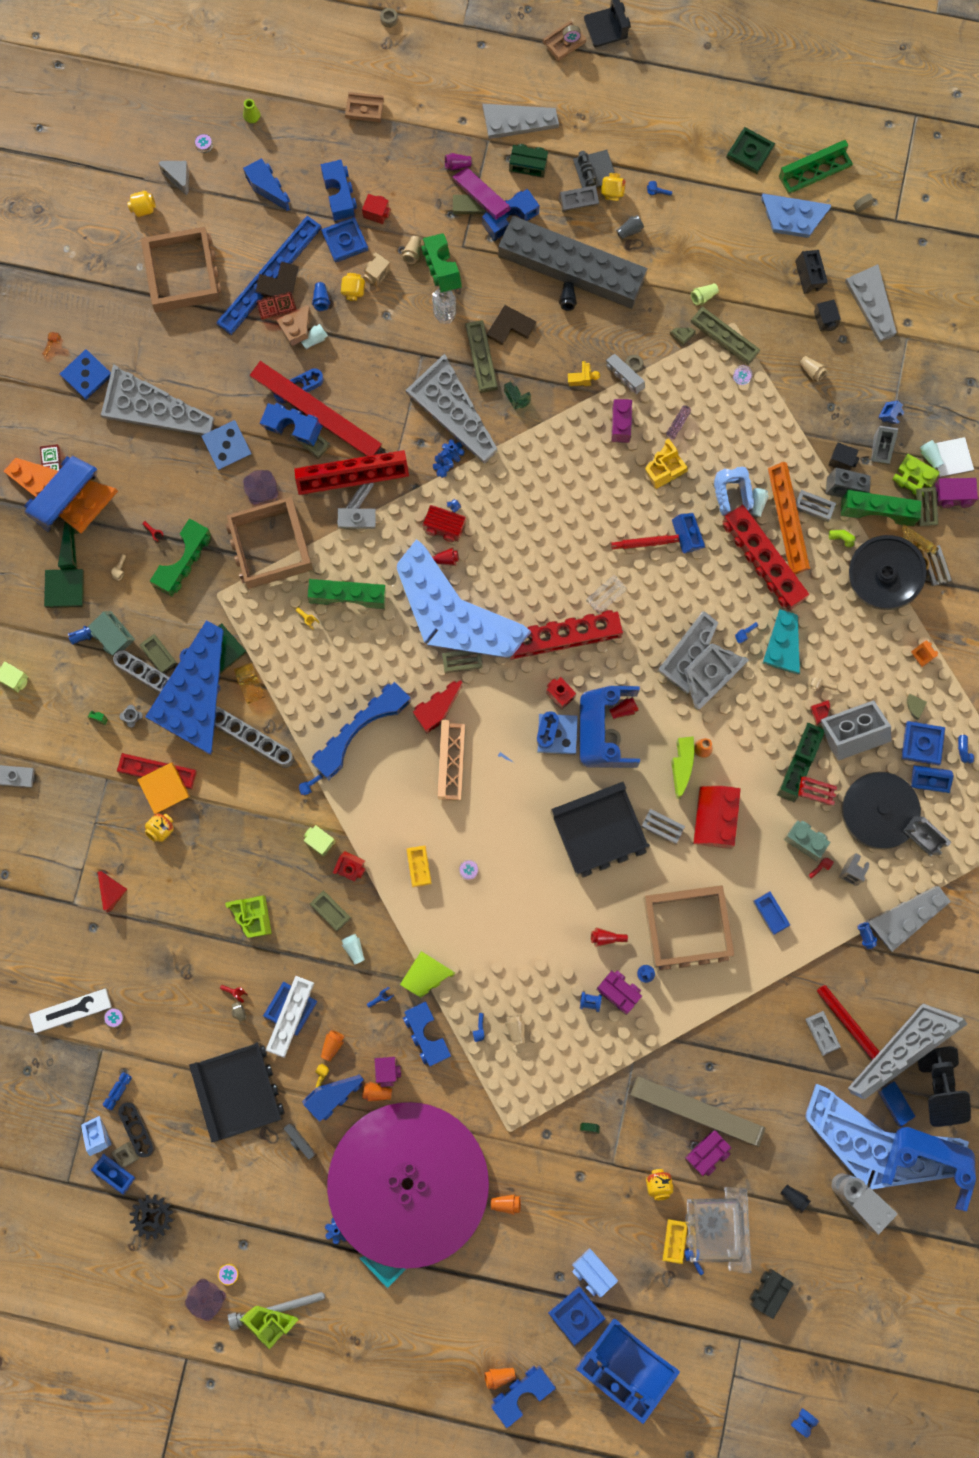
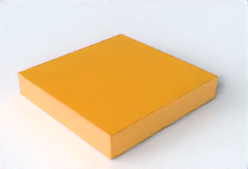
M173 762L137 779L154 814L190 797Z

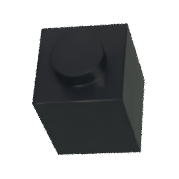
M835 300L816 305L814 314L820 331L836 329L841 318Z
M838 442L828 465L850 471L852 467L856 468L859 450Z

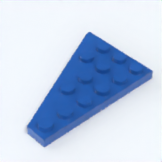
M206 620L145 717L211 755L213 752L212 746L224 631Z

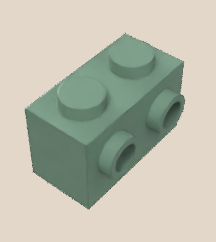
M103 611L88 626L92 631V636L104 645L103 649L110 655H115L118 651L125 650L135 640L112 611Z
M797 820L787 833L784 841L813 860H819L831 842L827 840L828 837L821 832L816 833L810 829L811 826L808 823Z

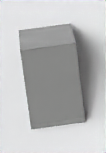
M160 161L158 164L161 173L187 195L189 193V168L187 161Z
M878 427L874 434L871 461L890 464L898 428Z

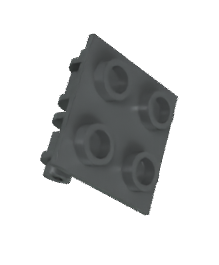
M608 150L589 155L585 151H580L578 153L579 156L573 158L582 188L596 185V188L601 187L603 178L609 176V173H615Z

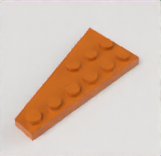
M15 458L4 472L36 498L57 474L58 470ZM89 480L59 517L79 533H82L117 494L118 490Z

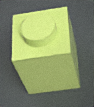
M4 661L0 667V683L17 693L26 686L28 676Z
M316 825L313 829L310 827L304 835V842L323 857L335 843L331 836Z

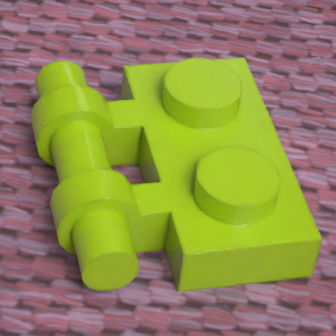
M907 454L897 470L903 476L895 474L892 480L897 482L901 488L904 486L911 490L912 494L916 496V489H920L923 486L931 488L940 472ZM908 477L916 481L918 484L915 485L914 483L908 481Z

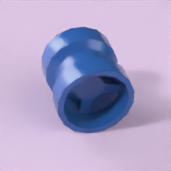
M802 1408L798 1419L794 1420L791 1426L808 1439L811 1429L817 1426L819 1420Z

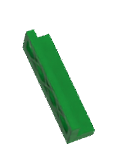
M840 141L782 167L779 178L787 193H793L851 167L853 163L846 152L849 146L847 141ZM841 156L846 162L842 165L834 163L835 159ZM822 164L831 166L827 172L818 169ZM807 171L815 173L811 179L802 176ZM793 178L799 180L797 185L790 187L787 180Z

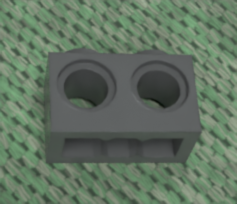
M835 468L827 477L826 494L843 498L848 490L870 493L871 476Z

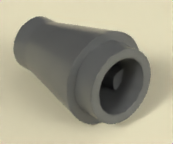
M638 215L631 216L616 232L622 240L641 232L644 224Z

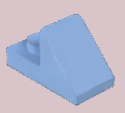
M100 1116L81 1125L86 1152L89 1156L101 1152L112 1144Z

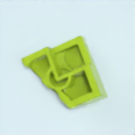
M265 896L225 903L226 907L230 908L234 914L236 922L242 926L247 938L272 934Z
M421 951L400 985L421 998L430 989L441 985L440 982L447 977H453L455 972Z
M261 1306L253 1307L240 1319L268 1349L276 1343L283 1333L287 1334L299 1320L295 1316Z

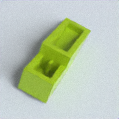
M694 736L678 738L676 741L678 757L673 758L671 761L676 799H680L683 795L692 772Z

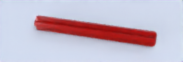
M822 985L817 990V993L873 1060L880 1051L826 985Z

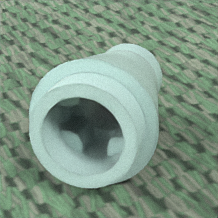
M320 324L314 325L309 331L308 339L301 341V343L307 350L309 347L325 341L328 335Z
M933 440L920 447L922 451L920 453L934 469L944 464L938 445Z
M753 488L752 497L754 505L750 514L751 516L761 517L769 498L768 491Z
M356 934L341 940L343 943L342 947L350 956L354 965L365 960L360 938H357Z

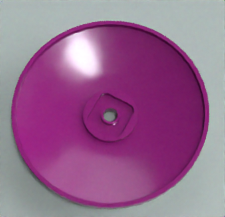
M414 1102L390 1104L378 1108L358 1120L339 1142L330 1163L327 1181L331 1213L345 1239L365 1257L385 1266L405 1269L425 1267L438 1263L458 1251L477 1229L486 1208L489 1190L488 1170L483 1152L468 1128L457 1118L440 1108ZM405 1178L413 1180V1187L410 1190H405L402 1187V1181Z

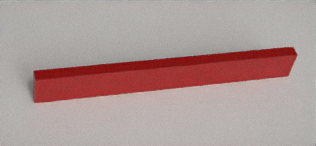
M261 360L251 372L250 377L306 416L309 414L317 417L322 427L363 455H375L382 446V443Z

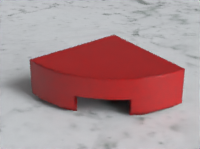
M829 700L810 707L816 725L821 723V719L828 716L830 710Z

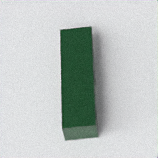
M67 522L64 523L58 567L60 569H77L75 534L79 532Z
M810 723L806 724L777 793L778 796L794 803L799 797L801 777L807 776L810 766L814 761L825 733L822 728Z

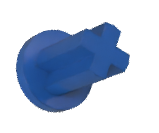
M650 965L641 966L637 971L638 979L644 983L651 982L655 977L654 969Z

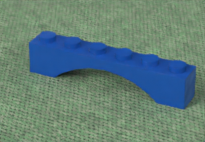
M395 682L392 685L387 684L382 689V694L378 698L374 697L371 699L368 707L364 711L360 710L354 716L355 720L350 725L348 723L345 724L340 730L341 733L336 738L332 737L326 743L327 746L322 751L318 750L312 756V765L328 781L343 768L346 750L354 736L362 728L379 718L398 715L411 703V697Z

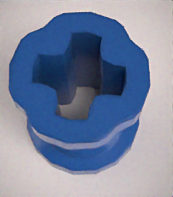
M582 992L579 1009L588 1008L599 1012L602 995L594 996Z

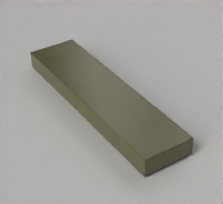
M701 307L691 319L693 325L748 366L760 352L758 347L704 307Z
M484 321L465 323L479 393L498 390Z

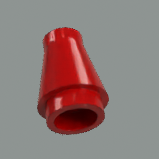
M627 697L613 708H610L609 711L614 720L620 717L635 715V712L639 711L634 698Z

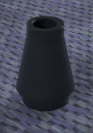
M565 282L563 284L559 300L561 309L565 311L573 310L577 305L574 284L572 282Z
M788 1184L780 1193L792 1208L801 1214L811 1202L807 1195L790 1187Z

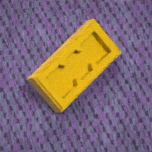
M426 845L406 848L412 888L432 885Z
M668 1219L662 1261L683 1264L688 1222Z

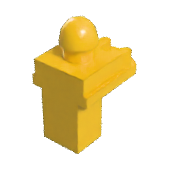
M582 361V373H568L569 386H591V380H598L600 373L598 371L591 372L590 363Z

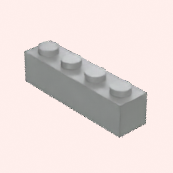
M613 354L606 360L607 369L612 371L615 377L619 378L624 385L626 384L631 392L638 394L645 388V381L616 354Z

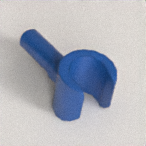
M650 181L649 185H647L649 195L657 193L672 195V191L657 188L656 181Z
M456 499L447 502V507L453 513H456L461 508L460 503Z
M755 622L748 628L739 630L735 635L737 642L742 643L748 640L746 634L758 627V623Z
M319 774L309 782L301 783L299 785L301 795L310 794L312 792L310 786L322 779V774Z
M390 987L383 989L377 998L367 1003L368 1008L378 1002H386L393 998L394 994L390 997L386 995V991Z
M479 1013V1030L473 1031L475 1042L484 1040V1013Z
M693 1248L685 1249L686 1261L693 1260L699 1275H703L704 1272L698 1262L695 1250Z

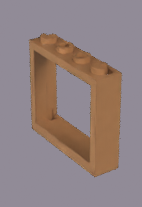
M206 227L141 238L151 302L155 313L220 301L218 293H221L220 282L216 283V277H219L217 266H213V261L216 258L214 249H210V244H213L211 233H207ZM202 239L211 289L160 298L152 248Z
M292 496L227 515L228 523H226V529L228 534H232L233 539H230L231 547L237 552V556H234L237 567H241L242 570L239 576L242 584L245 583L248 589L313 570ZM288 512L302 562L250 576L237 526Z
M723 885L644 896L654 968L659 967L660 971L670 970L672 965H679V968L690 967V963L698 962L699 965L710 964V960L718 959V963L730 961L729 958L734 956ZM717 896L726 951L661 960L653 905Z

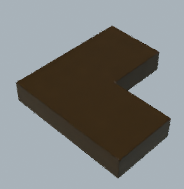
M281 261L277 279L259 274L255 293L271 298L290 294L292 300L299 266Z
M504 305L489 329L487 337L503 345L512 330L528 339L537 321Z

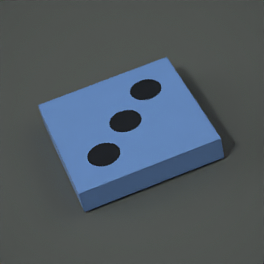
M235 420L201 436L218 470L252 454Z
M539 714L538 731L544 714ZM558 715L559 724L552 746L542 748L538 745L537 753L576 755L577 716ZM552 716L549 719H545L548 722L547 728H550L551 724L556 722ZM545 731L544 737H540L543 740L542 743L546 744L547 741H551V739H548L549 732Z

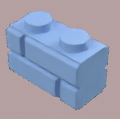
M590 1248L572 1264L575 1268L572 1272L580 1281L584 1279L589 1284L586 1288L593 1296L597 1294L601 1298L618 1282L617 1278Z

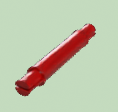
M663 535L611 542V549L624 550L668 545V543L679 542V539H677L679 535Z

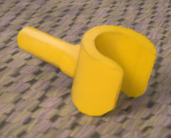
M296 608L295 611L305 619V624L314 629L311 626L314 621L319 623V620L314 615H308L300 608Z
M320 1064L315 1073L320 1075L316 1087L322 1085L324 1078L329 1072L328 1067L324 1064Z

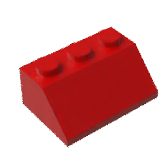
M728 786L699 787L693 844L732 849L735 846L741 788Z

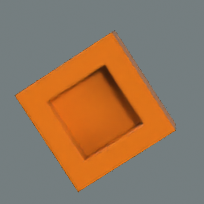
M927 640L911 651L921 667L927 665L938 656V652L934 651L931 646L932 643Z

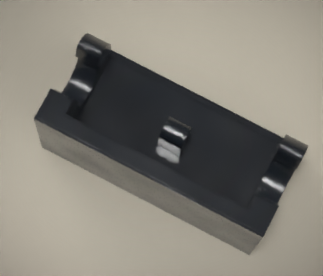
M802 251L795 260L803 292L807 294L814 288L817 292L828 283L820 251Z

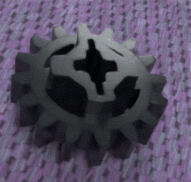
M155 1194L153 1199H151L150 1195H146V1201L139 1198L140 1205L134 1204L132 1206L135 1212H130L129 1214L134 1216L130 1224L135 1223L136 1226L133 1228V1231L139 1230V1237L146 1234V1240H149L151 1235H153L154 1239H158V1233L164 1236L166 1235L164 1229L170 1230L172 1228L169 1222L174 1221L170 1217L174 1210L168 1209L171 1203L165 1204V1197L158 1200V1194ZM148 1203H156L160 1207L152 1208ZM140 1211L143 1213L141 1220H139ZM159 1212V1213H157L156 1216L154 1217V1220H152V1221H147L148 1218L150 1217V1214H149V1213L152 1214V1213ZM165 1213V1221L162 1223V1214ZM152 1226L156 1231H149L144 1227Z

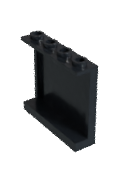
M624 781L551 809V815L576 877L580 875L582 878L593 874V870L598 868L600 871L611 867V863L616 861L618 864L629 860V856L634 854L636 857L647 853L646 850L650 847V844H647L626 793Z
M260 1042L201 1062L189 1064L211 1143L283 1120L284 1108L282 1103L278 1104L276 1097L279 1095L276 1083L272 1084L270 1076H273L271 1065L266 1064L265 1057L268 1056L264 1045L261 1046Z

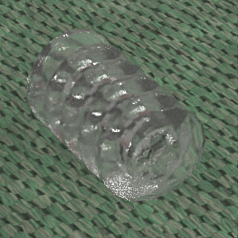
M438 289L432 297L433 314L440 323L447 324L456 317V298L451 290L440 293Z

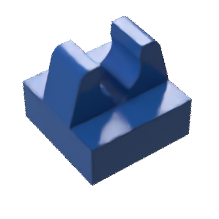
M899 401L886 402L878 418L883 422L887 421L891 424H898L900 421L896 417L897 415L901 416L904 414L902 410L903 404Z

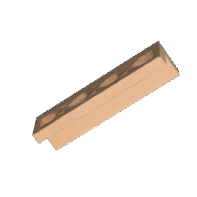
M442 720L438 800L461 801L465 724L450 723L449 720ZM449 728L461 729V735L455 741L449 735ZM455 745L460 750V754L453 760L448 754V750ZM452 764L459 769V773L453 779L447 773V769ZM451 783L458 788L457 796L446 795V788Z

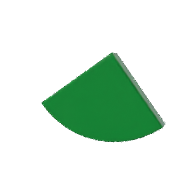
M90 711L88 715L89 719L106 725L108 720L100 712Z

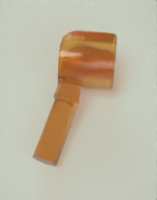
M50 332L48 334V342L42 355L47 356L53 343L59 344L61 340L59 333Z

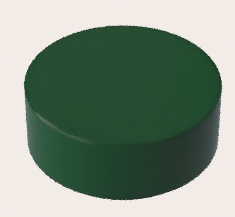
M581 1123L580 1132L599 1134L600 1126L593 1123Z

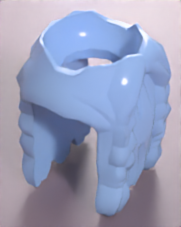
M742 466L733 470L723 469L717 472L714 488L721 515L725 516L731 511L726 490V484L728 483L739 484L743 505L747 510L752 509L754 500L747 468Z

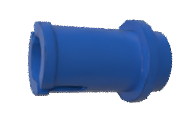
M83 626V629L68 633L69 640L72 645L86 639L91 640L93 637L92 631L87 626Z
M868 922L859 924L857 927L863 940L862 945L866 949L874 948L877 945V938L873 936L870 924Z

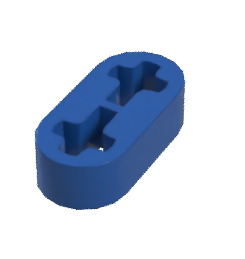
M546 712L542 717L537 734V744L542 748H549L554 742L559 724V717L555 712ZM552 716L556 722L552 723L550 728H547L548 722L545 719H549ZM545 731L549 732L548 739H551L546 744L542 743L543 740L540 739V737H544Z

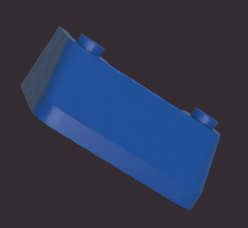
M607 686L586 691L582 694L580 698V762L582 765L589 768H638L640 759L620 758V748L614 743H605V706L617 704L620 697H637L640 686Z
M909 1127L898 1129L881 1183L892 1185L897 1166L910 1168L915 1165L917 1157L920 1155L957 1168L954 1179L961 1189L955 1209L967 1212L976 1182L975 1155L973 1151Z

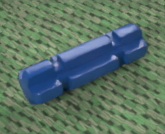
M121 1073L118 1078L119 1081L115 1083L108 1095L109 1098H106L103 1103L106 1109L113 1110L115 1107V1102L120 1099L126 1089V1084H129L132 1079L129 1074Z

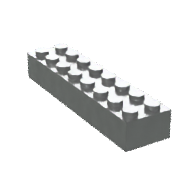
M512 216L498 246V257L564 283L572 282L577 288L631 309L646 279L648 269L515 216Z

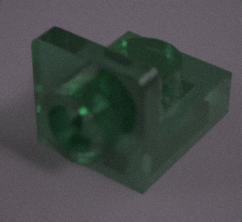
M511 381L504 384V393L514 410L519 407L524 408L530 403V392L521 395L518 387L513 386Z

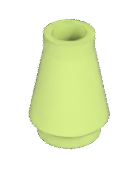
M713 283L694 288L691 292L693 303L695 305L706 303L719 293L718 286Z

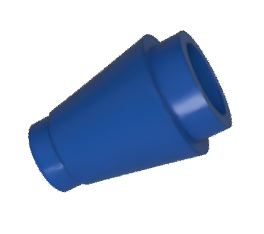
M323 282L316 283L314 288L312 305L317 311H325L330 305L326 285Z

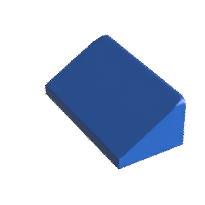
M694 513L679 514L672 519L676 535H679L678 539L683 553L705 548Z
M914 765L911 787L950 793L954 775L951 770Z
M895 1081L878 1090L880 1097L898 1127L903 1126L916 1117Z
M105 1154L100 1157L91 1169V1171L122 1195L127 1192L135 1180L134 1176Z

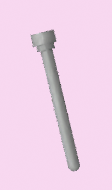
M323 1292L267 1307V1309L284 1312L325 1299V1294ZM236 1312L228 1314L231 1331L240 1329V1326H243L240 1319L245 1314L241 1315V1313L237 1314Z

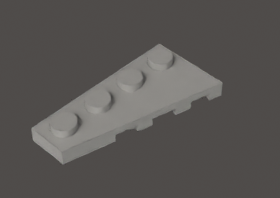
M482 104L489 139L559 128L556 108Z
M877 264L846 278L845 283L878 342L880 343L895 336L897 332L879 265Z
M705 611L701 612L657 670L686 694L689 693L690 689L684 669L708 647L718 625V622Z
M935 886L915 896L913 899L881 913V915L866 920V922L870 924V927L889 951L893 952L951 901L939 886Z

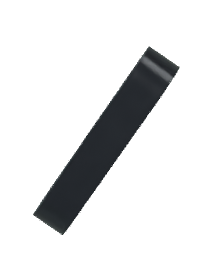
M128 1102L122 1104L118 1113L136 1154L142 1158L151 1156L154 1153L155 1145L137 1106L134 1103ZM126 1106L133 1108L131 1112L132 1118H138V1121H133L129 1125L127 1121H131V1119L123 1113L126 1111ZM135 1124H139L142 1127V1132L138 1136L133 1135L131 1132V1128ZM144 1135L146 1136V1139H142L144 1144L150 1146V1148L147 1149V1154L145 1152L140 1151V1149L142 1148L141 1141H138L137 1143L135 1141V1139H140L144 1137Z

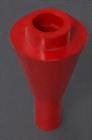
M453 547L432 556L437 564L456 566V562H459L458 551H454Z
M597 927L591 932V943H594L595 947L615 942H628L627 934H615Z

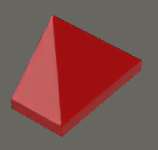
M99 871L97 873L103 910L111 912L127 888L102 871Z

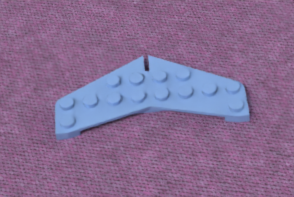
M417 539L397 563L399 577L425 643L429 641L427 645L509 658L531 633L528 628L520 623L461 600L430 555V552Z
M815 1084L805 1115L807 1122L855 1177L864 1181L866 1185L872 1170L874 1171L869 1188L878 1189L955 1176L957 1168L918 1155L914 1166L910 1168L897 1166L892 1185L881 1183L896 1133L883 1131L837 1097L828 1088ZM938 1137L966 1148L969 1144L968 1141L960 1138Z

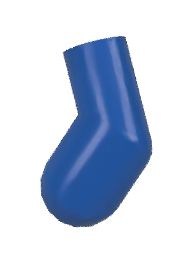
M960 735L958 737L960 759L965 764H971L974 761V755L968 753V736Z

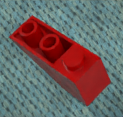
M461 680L451 682L446 686L447 689L442 693L440 691L436 692L430 697V701L427 703L421 702L414 708L413 716L426 734L440 726L442 720L446 718L463 687Z

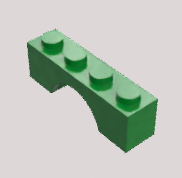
M444 233L423 238L424 246H421V250L427 267H429L430 275L433 278L434 286L439 287L440 293L462 288L460 272L456 262H446L450 258V253Z
M848 490L841 501V516L861 518L869 515H880L893 519L895 524L914 526L921 518V501Z
M190 518L179 533L185 543V551L182 558L172 565H159L150 579L153 587L171 597L180 590L184 577H188L194 561L197 562L199 560L201 550L211 540L209 529Z
M309 579L307 598L311 604L329 605L334 602H349L366 608L385 609L386 586L383 584Z

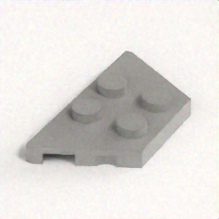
M710 644L684 669L695 709L700 710L749 659L738 656L732 651L724 650L715 644Z

